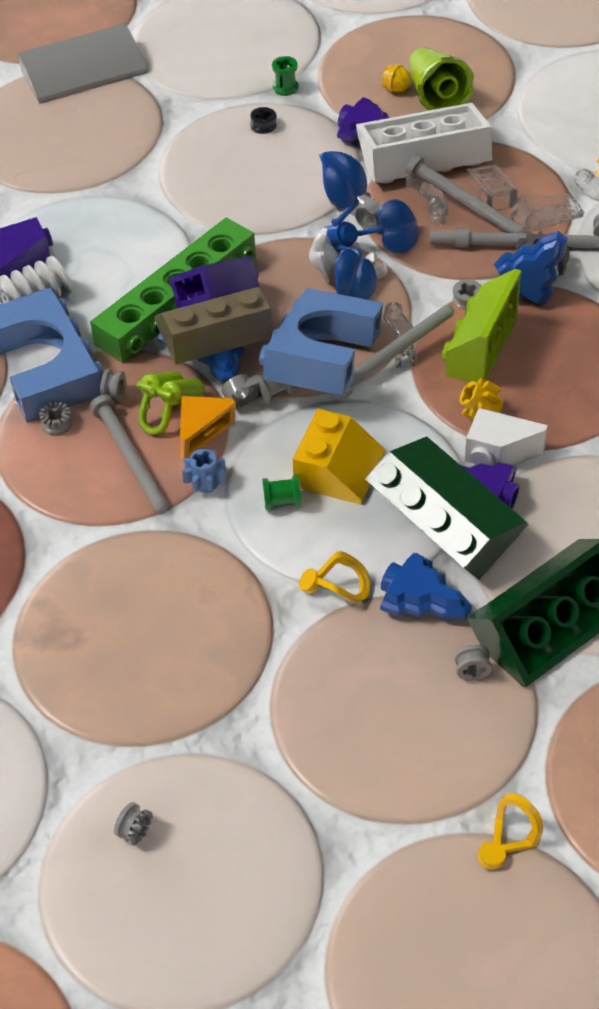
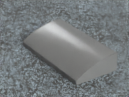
M125 23L18 53L21 71L38 103L147 73L137 44Z

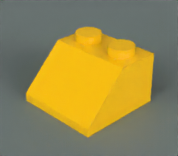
M317 408L292 459L293 475L299 476L300 489L362 505L371 485L365 478L382 460L385 449L351 416Z

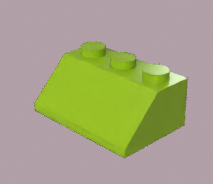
M513 269L482 284L475 298H469L464 319H458L454 329V338L452 341L445 343L442 351V360L446 361L445 376L466 382L475 381L478 383L480 378L487 381L517 321L521 270Z

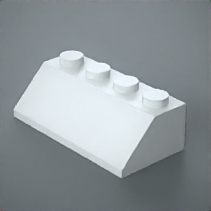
M473 103L356 124L366 169L374 183L386 184L399 178L420 177L417 174L411 177L405 173L409 160L415 154L424 158L423 164L438 172H448L455 167L461 166L474 167L481 165L482 162L492 161V127Z

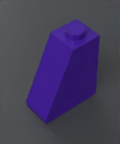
M37 217L0 228V276L6 275L11 280L12 271L17 270L22 274L23 267L27 265L34 269L35 262L42 261L46 264V259L50 257L49 247L53 246V240L49 229L42 228Z
M251 256L199 266L169 277L177 308L255 287L260 288L258 272Z

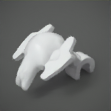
M323 228L314 239L309 252V260L316 270L322 272L326 283H330L329 273L335 270L338 253L332 247L327 236V228ZM375 252L370 253L365 258L370 260L374 266L377 254ZM387 263L374 266L377 279H381L387 274Z

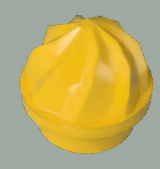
M400 64L387 66L382 78V86L393 94L405 92L412 82L410 72Z

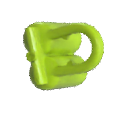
M177 371L145 375L136 385L143 393L138 415L141 428L150 435L162 434L169 426L173 405L181 404V396L203 397L205 392L203 383L197 378L184 379L181 373ZM161 397L165 403L164 410L161 412L163 415L160 426L153 428L147 422V411L151 408L149 405L151 398Z

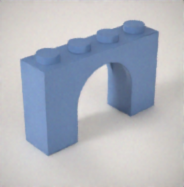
M51 287L0 304V355L31 344H49L61 350L50 362L10 376L15 401L26 423L40 418V409H44L43 406H48L50 402L51 404L62 402L63 405L66 404L67 407H71L100 396V384L104 373L103 368L98 360L93 362V355L88 341L80 339L81 334L76 320L68 318L69 312L64 299H58Z
M306 288L299 299H295L290 313L284 315L279 329H274L270 342L267 345L264 344L261 349L259 363L264 366L263 379L343 396L353 380L355 349L316 340H337L372 347L381 332L383 303Z

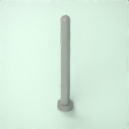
M415 154L409 160L405 173L411 177H414L416 174L508 233H526L524 227L423 164L424 158L420 155Z
M444 305L357 366L353 372V380L345 394L338 396L345 399L352 394L351 387L451 318L454 314V308L451 305Z
M109 395L96 397L90 403V410L96 418H102L154 510L164 513L167 510L168 503L115 415L113 399Z

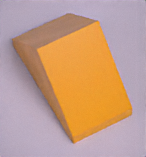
M181 396L179 457L182 460L189 458L193 452L201 449L235 423L236 402L232 398Z

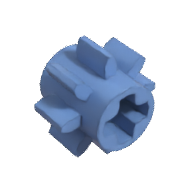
M197 449L190 455V458L183 459V482H192L193 492L211 493L217 488L218 484L225 483V459H216L215 450Z

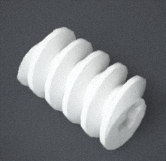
M54 256L48 257L46 264L42 261L35 262L34 269L29 265L23 267L22 274L17 270L12 271L11 280L6 275L0 276V296L3 303L49 287L52 288L57 298L61 297V286H64L69 293L73 290L65 268Z

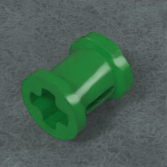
M290 56L278 57L272 62V71L275 73L273 90L281 96L295 94L299 88V84L295 79L298 63L296 59Z
M293 475L292 479L269 481L268 478L262 479L266 510H271L272 506L288 504L302 507L298 475Z

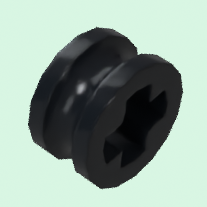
M259 107L251 111L250 127L253 132L267 134L275 130L277 115L273 109Z

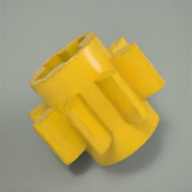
M482 378L479 379L478 383L475 381L469 382L460 395V403L465 406L462 414L474 420L479 408L500 413L503 407V399L497 394L500 392L501 387Z

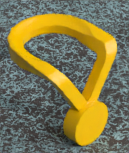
M343 551L334 553L318 571L312 568L307 569L299 580V588L308 594L314 593L319 586H322L352 603L365 600L369 596L371 589L370 578L364 565ZM337 563L351 567L357 573L360 580L359 593L357 595L352 594L335 584L323 580V578Z
M514 793L505 794L497 804L493 842L483 843L478 850L477 859L482 867L488 870H497L503 866L506 854L532 849L539 845L543 833V821L540 813L530 801ZM507 805H515L526 813L532 824V829L525 840L501 845L503 819Z

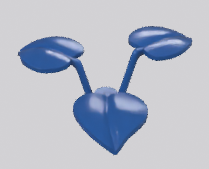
M337 151L324 152L319 154L322 162L325 192L334 206L346 208L338 218L331 220L332 225L324 227L327 228V236L332 247L337 253L340 252L335 263L337 294L368 300L375 292L377 285L375 268L370 260L361 258L362 252L360 250L350 248V246L355 243L358 236L382 232V242L386 250L392 253L406 252L414 246L418 239L419 228L417 220L407 204L401 200L393 199L386 201L379 210L381 226L357 230L355 225L343 221L359 205L358 196L363 195L367 190L366 173L362 165L352 156Z

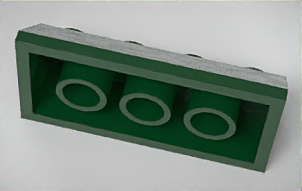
M427 436L389 451L365 478L478 580L482 578L529 525Z
M599 539L576 540L467 618L480 644L489 650L490 657L522 687L529 686L599 634Z

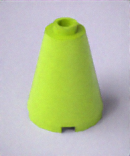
M427 47L415 50L410 56L409 68L421 104L428 111L467 104L473 95L474 73L465 61Z

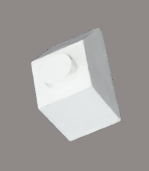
M479 408L466 437L465 462L475 465L482 463L491 466L497 463L515 465L539 456L545 450L548 425Z

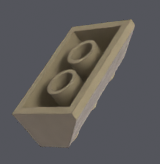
M259 287L177 308L154 316L155 323L175 365L271 339L272 336L271 308Z

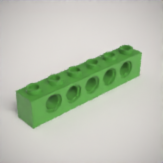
M225 217L91 320L90 325L94 345L121 363L133 354L138 353L143 346L160 333L154 316L177 309L169 277L199 266L251 256L253 261L256 258L254 233Z

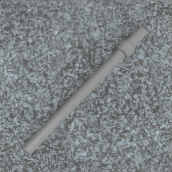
M456 228V231H431L430 243L455 244V247L468 248L469 245L516 246L520 238H526L527 233L469 232V228ZM565 235L568 238L566 244L568 248L599 249V236Z

